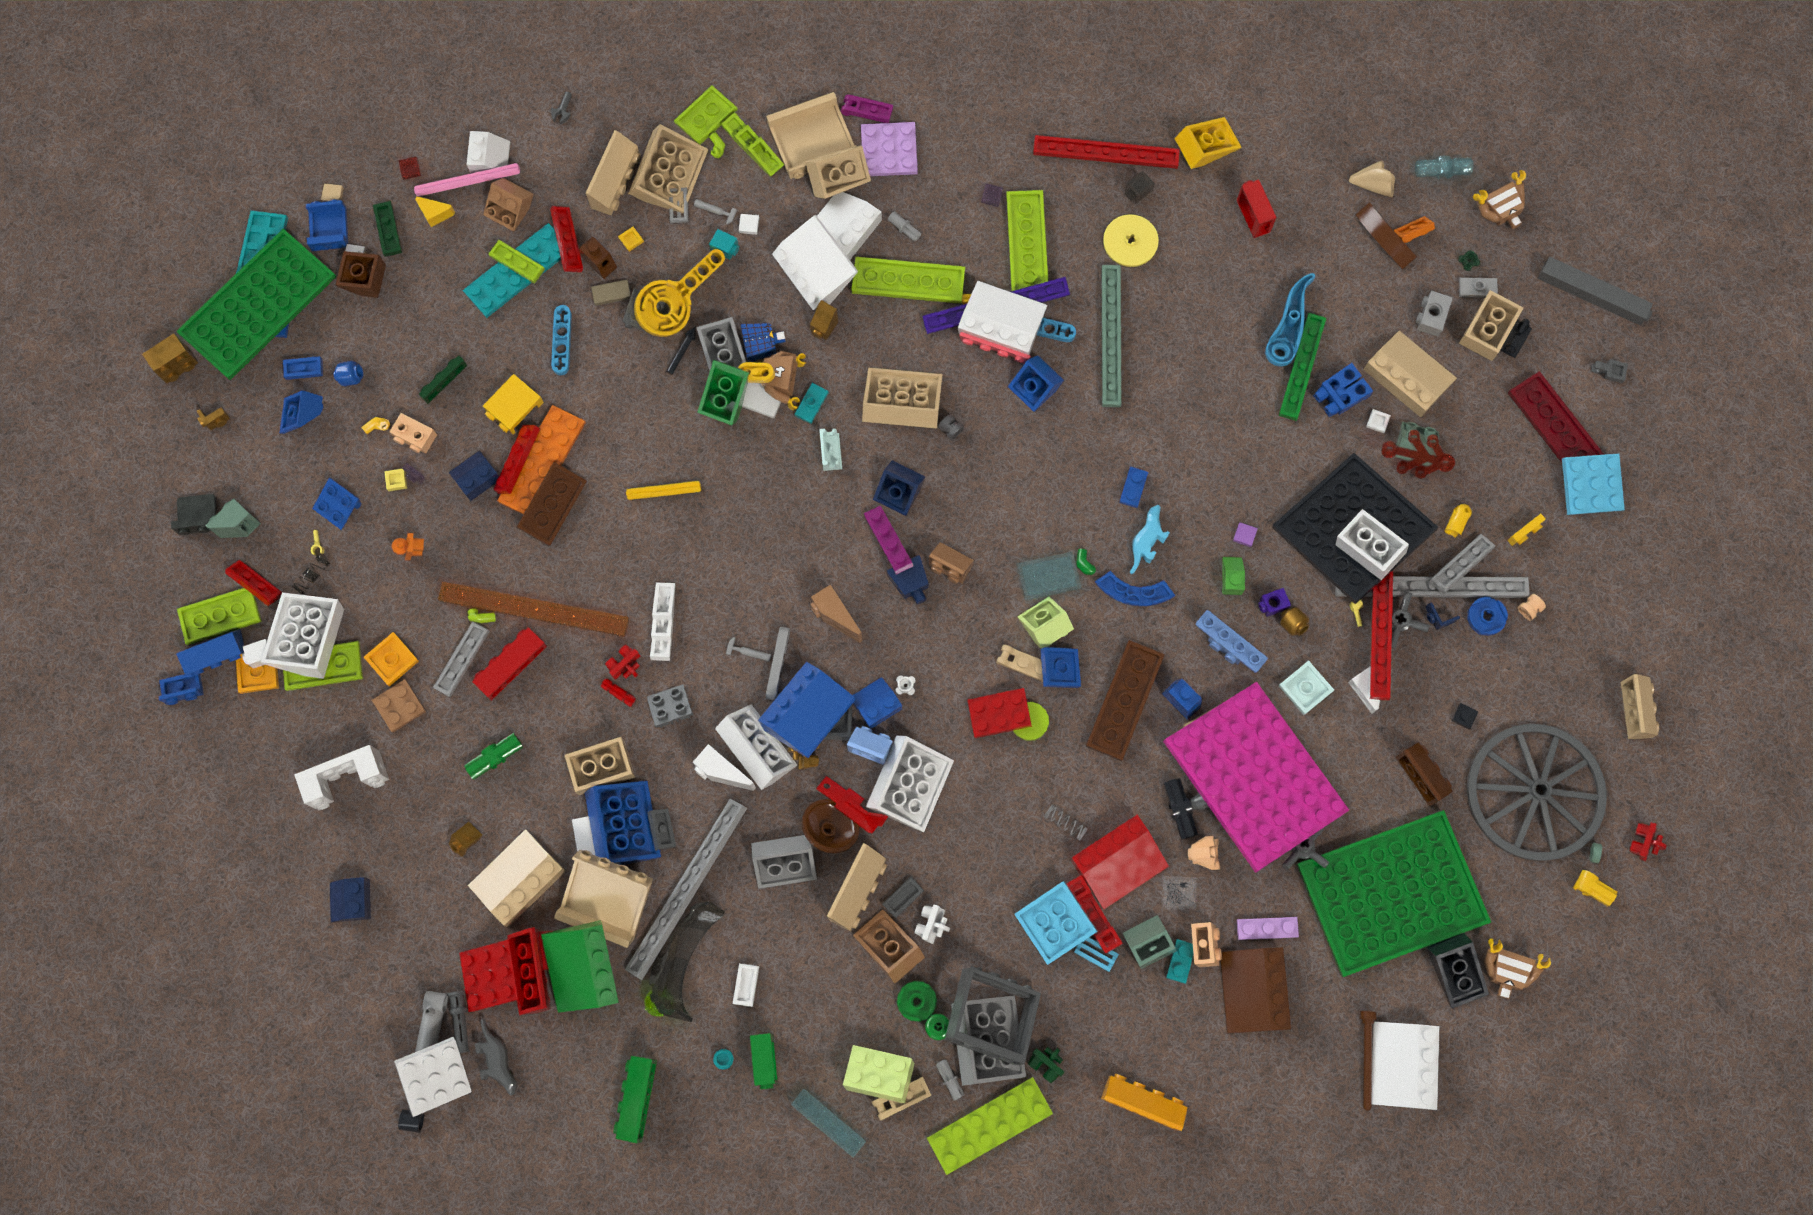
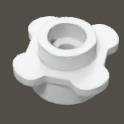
M898 676L896 679L898 682L896 693L899 695L902 693L913 695L915 692L913 688L915 678L913 676Z

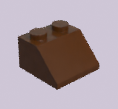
M344 251L335 285L359 296L378 298L386 263L376 254Z

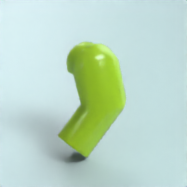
M714 132L709 136L714 144L711 155L715 158H720L723 156L725 143Z
M475 608L468 610L469 616L467 617L471 622L489 623L496 620L494 612L478 614V610Z

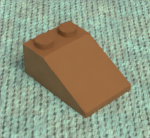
M831 585L811 596V610L816 618L820 617L823 622L859 643L863 641L862 632Z
M881 910L853 935L894 984L925 958L917 944L884 910Z

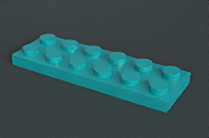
M549 223L515 249L545 268L543 273L561 260L556 233ZM498 262L467 286L463 292L480 312L488 318L532 282Z

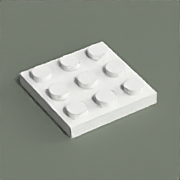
M454 1037L394 1061L413 1117L472 1092Z

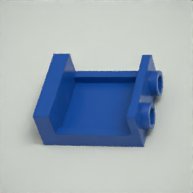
M333 199L329 202L314 201L306 204V209L309 212L310 230L307 245L311 251L346 248L348 244L347 207L343 201Z

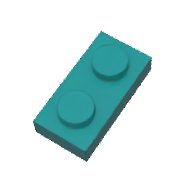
M1176 939L1175 948L1177 951L1172 953L1166 978L1186 984L1194 956L1193 944Z

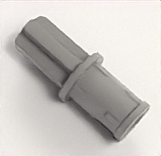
M896 211L892 212L888 217V221L895 225L900 233L903 232L913 241H917L920 238L921 233L910 225L909 220L903 219Z
M947 1060L938 1062L936 1066L944 1080L943 1085H946L953 1101L964 1096L965 1093L956 1079L958 1077L957 1075L954 1076Z

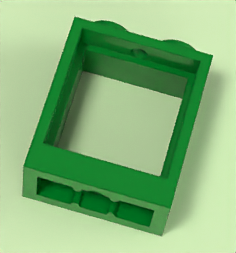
M773 1034L750 1035L754 1085L760 1086L761 1090L774 1088L773 1084H778Z

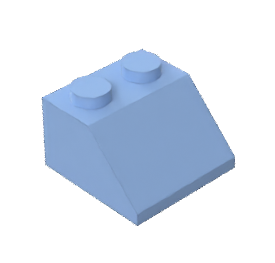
M865 726L861 728L856 727L847 743L848 751L884 765L893 745V741L890 740L891 737L882 733L876 735L872 733L873 730Z

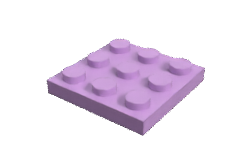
M915 122L861 124L862 147L870 176L917 174Z

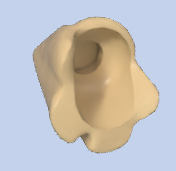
M1383 161L1374 163L1350 176L1349 182L1387 197H1393L1395 176L1390 171L1384 169Z

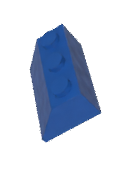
M235 630L176 653L185 675L192 673V676L203 673V668L210 666L213 669L223 665L221 661L226 659L232 662L241 658L240 654L244 653L241 630Z

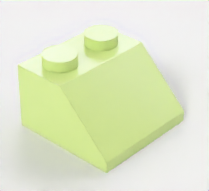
M1050 597L1017 616L1033 641L1041 649L1050 646L1053 642L1074 630L1066 611Z

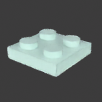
M1307 661L1279 684L1280 689L1303 715L1334 691L1310 661Z

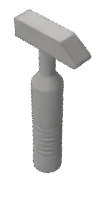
M697 199L694 203L695 207L718 215L729 216L726 222L727 225L733 222L737 209L732 208L731 212L728 213L720 207Z
M735 637L729 641L726 654L731 655L732 650H736L743 655L770 662L772 654L746 647L734 646Z

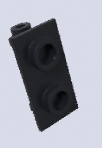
M1528 319L1515 322L1500 351L1516 358L1532 330Z

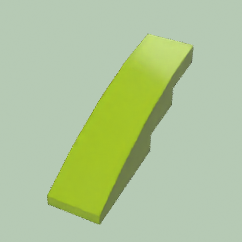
M735 112L721 123V126L731 138L770 177L784 166L783 162L761 137L759 138L749 125H745Z

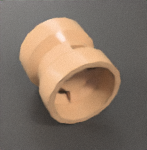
M1532 594L1527 598L1526 603L1518 606V611L1527 620L1532 621L1538 612H1542L1546 608V605L1539 596Z

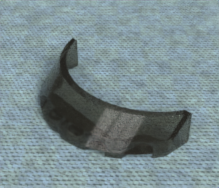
M709 901L697 903L689 908L691 912L677 922L671 937L666 940L655 958L649 984L652 986L650 998L655 1003L658 1012L664 1016L688 1022L693 1020L687 1013L683 1003L682 988L684 975L698 943L711 926L723 917L725 913L724 910Z

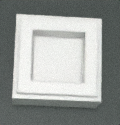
M741 214L739 233L757 235L759 215Z
M1373 409L1366 427L1385 433L1391 415Z

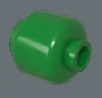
M943 1014L930 1016L925 1024L927 1035L937 1041L945 1039L949 1019Z

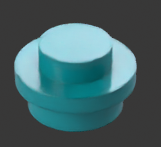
M727 1049L718 1050L713 1057L715 1066L722 1070L730 1068L734 1061L733 1054Z

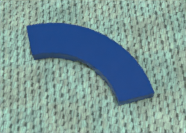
M1109 571L1095 581L1096 585L1105 594L1119 602L1132 606L1157 605L1175 597V594L1164 580L1151 586L1134 587L1121 581Z

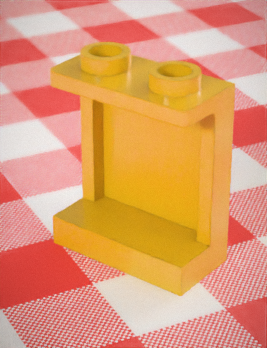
M513 374L483 405V408L486 411L485 415L491 421H498L500 423L498 426L505 433L509 431L514 434V428L535 406L539 408L544 402L536 392Z

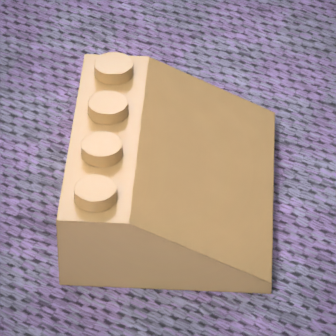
M659 124L652 132L628 194L644 202L666 209L672 208L676 212L684 213L685 201L681 188L687 187L685 199L688 202L708 149ZM677 188V192L671 193L670 189ZM669 197H673V203L669 202Z
M1398 331L1369 360L1363 369L1419 417H1422L1457 379L1401 331Z
M868 368L862 422L937 428L942 374Z
M525 829L468 886L489 911L504 926L509 927L566 870Z
M863 843L827 915L830 922L850 932L852 928L856 929L861 920L858 916L861 910L865 911L868 907L870 900L867 898L870 892H875L879 884L876 880L879 874L883 876L888 866L885 864L886 858L865 843Z

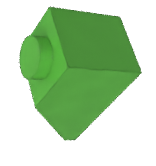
M1223 557L1222 594L1242 595L1245 590L1243 560L1239 557Z

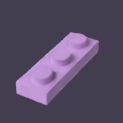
M1297 917L1237 919L1238 940L1299 937Z

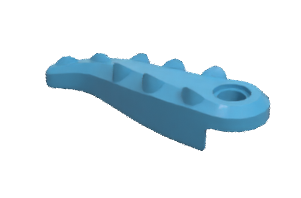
M1314 273L1305 275L1291 288L1281 321L1266 346V358L1275 366H1287L1293 361L1297 353L1304 329L1305 290L1314 281ZM1281 349L1284 351L1285 355L1278 356L1276 355L1275 350Z

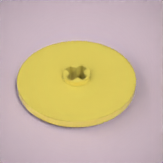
M1123 215L1114 219L1107 226L1103 238L1107 255L1114 262L1126 267H1136L1147 263L1155 255L1159 242L1157 231L1152 223L1138 215ZM1131 237H1133V238H1134V242H1132L1131 244H1129V243H1128V239H1130Z

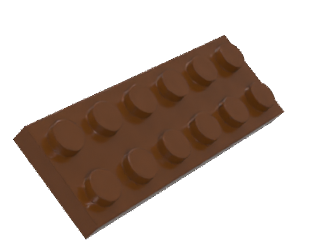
M1128 641L1086 747L1119 761L1123 760L1165 654L1133 641Z

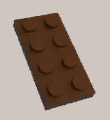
M553 462L516 528L550 546L587 481Z

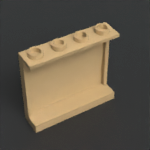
M834 92L766 116L768 126L790 179H799L808 173L806 161L856 147L840 112Z
M579 850L572 858L574 860L573 868L561 907L556 911L554 919L572 926L601 920L605 939L628 948L635 938L653 878L648 877L645 873L630 870L625 865L615 864L607 858L595 856L590 851Z

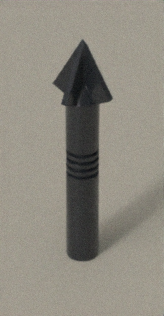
M696 326L684 333L686 337L666 370L667 373L673 375L691 341H695Z

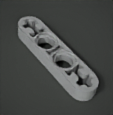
M780 627L766 691V699L769 700L777 698L781 679L779 677L785 659L783 657L787 650L790 628Z

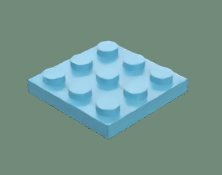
M1619 454L1562 458L1567 515L1625 510Z
M1065 881L1014 914L1047 965L1098 932Z

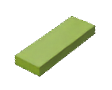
M500 240L497 241L488 254L494 260L534 284L545 270L542 265Z

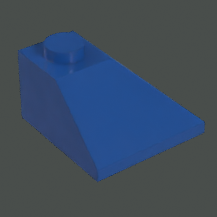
M303 390L285 397L279 433L285 434L300 428L319 416L323 410V397Z

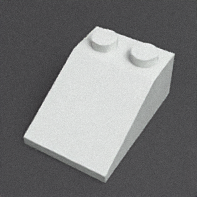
M709 744L693 761V764L696 766L694 770L704 780L708 777L711 781L752 791L756 788L749 778Z

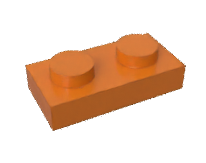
M1424 216L1394 231L1404 243H1407L1416 237L1426 235L1434 230L1435 225L1434 222Z

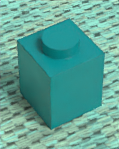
M717 229L709 243L710 250H721L725 258L730 260L739 251L738 240L736 237Z

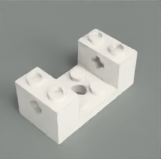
M368 745L294 774L304 804L318 810L328 808L329 803L334 802L327 780H337L341 777V774L346 772L348 774L358 772L361 782L370 787L378 788L385 785V781L389 780L380 751Z

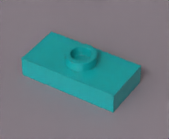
M812 383L795 412V416L812 424L829 391Z

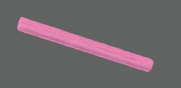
M517 163L417 185L414 187V191L418 197L516 175L520 173V167Z

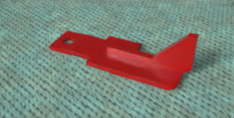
M827 776L816 788L836 803L834 806L836 809L868 833L872 834L878 826L882 827L888 818L885 814L866 811L860 806L864 800L863 797L851 788L845 790ZM824 784H828L830 788H824Z

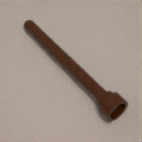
M1360 1011V1019L1364 1023L1363 1108L1366 1111L1372 1108V1024H1374L1377 1012Z

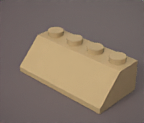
M614 130L586 191L591 209L608 215H612L613 211L618 209L620 195H624L626 191L625 184L628 179L632 178L633 167L639 163L641 157L638 146L616 130Z

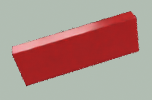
M238 560L225 570V574L267 606L277 601L283 593L241 560Z

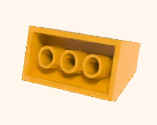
M1115 1073L1114 1077L1109 1076L1101 1097L1102 1100L1177 1131H1182L1188 1108L1183 1105L1184 1101L1172 1097V1100L1164 1098V1093L1153 1089V1092L1145 1090V1085L1135 1081L1134 1084L1126 1082V1077Z

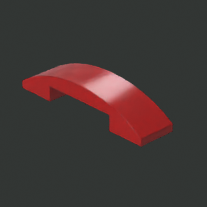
M1082 875L1066 883L1098 932L1093 934V937L1103 952L1106 954L1122 945V941L1100 909Z

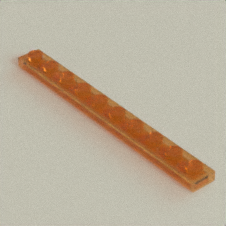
M442 582L438 597L439 602L622 637L626 636L629 617L447 582Z

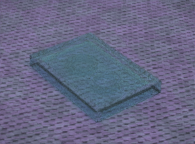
M1073 552L1017 563L1025 601L1082 588Z

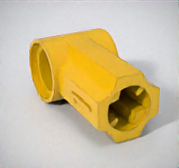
M1582 870L1573 886L1574 890H1580L1583 892V895L1590 896L1607 907L1614 902L1617 896L1616 890L1602 883L1595 874L1586 870Z

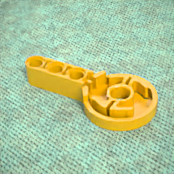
M718 249L712 250L680 281L658 280L643 287L634 303V313L639 325L646 332L657 337L672 336L683 329L690 317L691 293L723 264L725 260L724 253ZM711 256H716L718 263H714L711 260ZM699 267L705 270V275H701L698 272ZM685 280H690L693 283V287H688ZM658 302L668 304V314L663 315L658 312Z

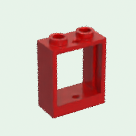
M1259 179L1255 181L1249 180L1241 186L1237 203L1253 238H1257L1271 232L1277 217Z

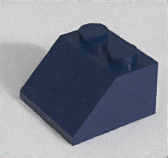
M480 451L449 472L470 502L496 484L499 478L497 472Z
M892 460L884 469L873 500L907 516L921 490L925 476Z
M365 877L349 878L330 883L331 923L371 919L370 879Z

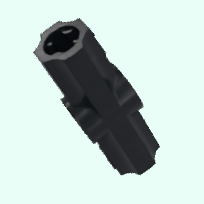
M1178 778L1164 782L1169 799V809H1172V818L1176 821L1181 840L1197 836L1198 832L1192 816L1193 809L1190 800L1186 798L1181 779Z

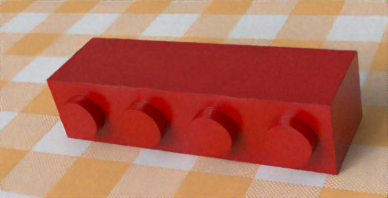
M529 627L526 630L523 629L517 634L516 639L512 643L504 646L503 652L498 657H493L489 661L488 666L474 676L472 682L492 701L547 646Z

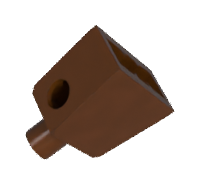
M591 237L579 248L580 256L603 279L617 269L611 254L594 237Z

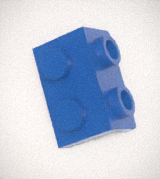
M192 673L159 680L162 696H158L159 701L166 705H174L184 699L187 701L195 700L197 696L204 695L200 674L192 676Z

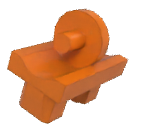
M407 533L406 540L397 538L392 542V550L398 555L405 554V560H411L412 556H422L424 539L413 538V533Z

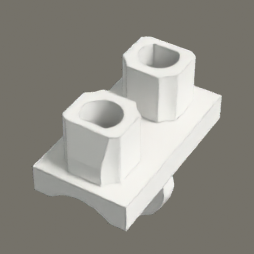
M933 905V907L924 906L921 916L927 918L928 922L926 926L918 924L915 934L922 937L926 942L933 944L936 936L941 938L943 931L949 932L950 928L945 926L947 918L943 917L945 910L937 905Z

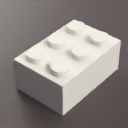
M1363 509L1343 529L1336 540L1337 547L1380 580L1406 554L1409 545Z

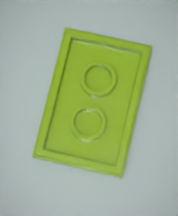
M711 85L674 120V123L697 144L701 145L738 108Z

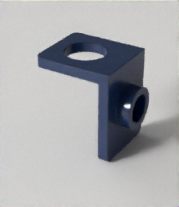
M1432 602L1425 607L1428 612L1427 619L1431 624H1434L1436 630L1455 623L1460 619V616H1456L1442 622Z

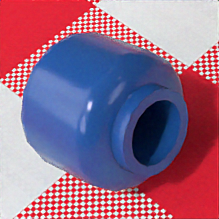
M355 361L339 363L333 373L334 379L344 387L357 385L363 378V369Z

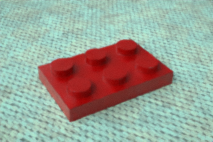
M1025 688L968 699L975 738L1032 727Z

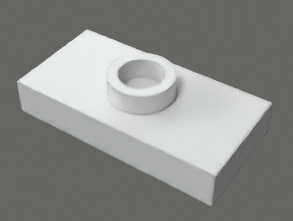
M739 963L733 1004L753 1007L759 966Z

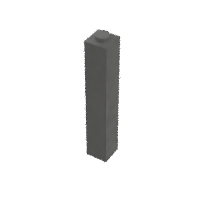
M1549 257L1544 263L1537 278L1638 325L1648 321L1653 312L1650 310L1653 303L1552 257Z

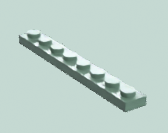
M1102 265V407H1121V265Z

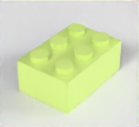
M853 1045L843 1086L848 1091L905 1104L914 1062L912 1058Z

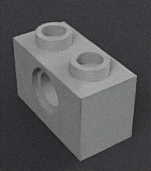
M1431 291L1428 297L1424 296L1421 307H1424L1423 312H1419L1416 323H1418L1417 330L1438 337L1443 330L1452 297ZM1429 311H1433L1436 316L1431 315Z

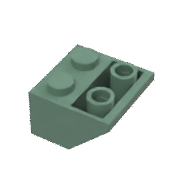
M1402 421L1395 447V457L1432 467L1439 450V431L1432 427L1424 428L1418 426L1414 422L1406 423Z
M233 498L225 503L222 510L217 515H213L205 526L220 538L248 537L261 523Z
M1158 915L1123 932L1141 969L1177 951Z

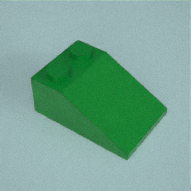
M714 359L697 413L729 425L735 424L741 412L750 372Z

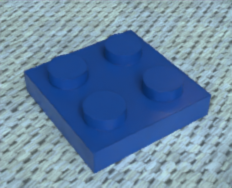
M1049 647L1040 649L1044 687H1081L1078 649Z

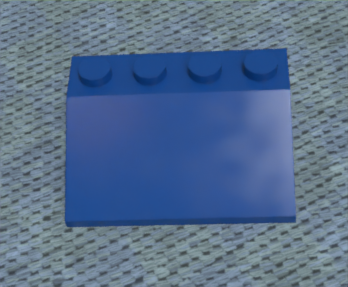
M806 662L758 721L765 732L806 758H809L856 698L823 671Z
M648 781L593 786L585 791L595 856L607 858L618 865H627L661 857L660 850L655 851L648 812L653 810Z

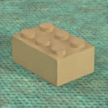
M1490 290L1459 344L1493 361L1521 314L1523 307Z
M622 737L565 755L574 790L578 795L585 794V791L593 786L616 784L635 778L626 744Z

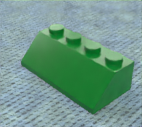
M631 1056V1059L627 1060L625 1072H628L627 1080H623L621 1092L624 1093L623 1101H619L617 1109L620 1117L619 1122H615L613 1134H616L615 1139L632 1143L642 1142L657 1060Z

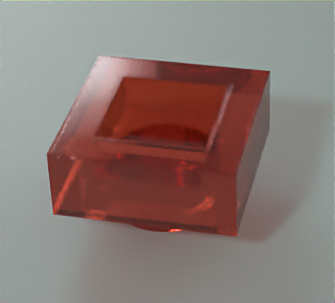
M417 157L399 160L403 180L421 176Z

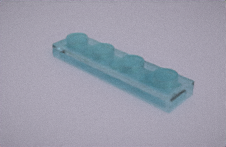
M804 1088L791 1103L797 1111L853 1158L866 1143V1140Z

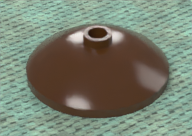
M830 799L815 801L805 810L802 817L803 833L807 840L821 851L827 853L845 852L857 841L859 825L834 807L836 805L835 802Z

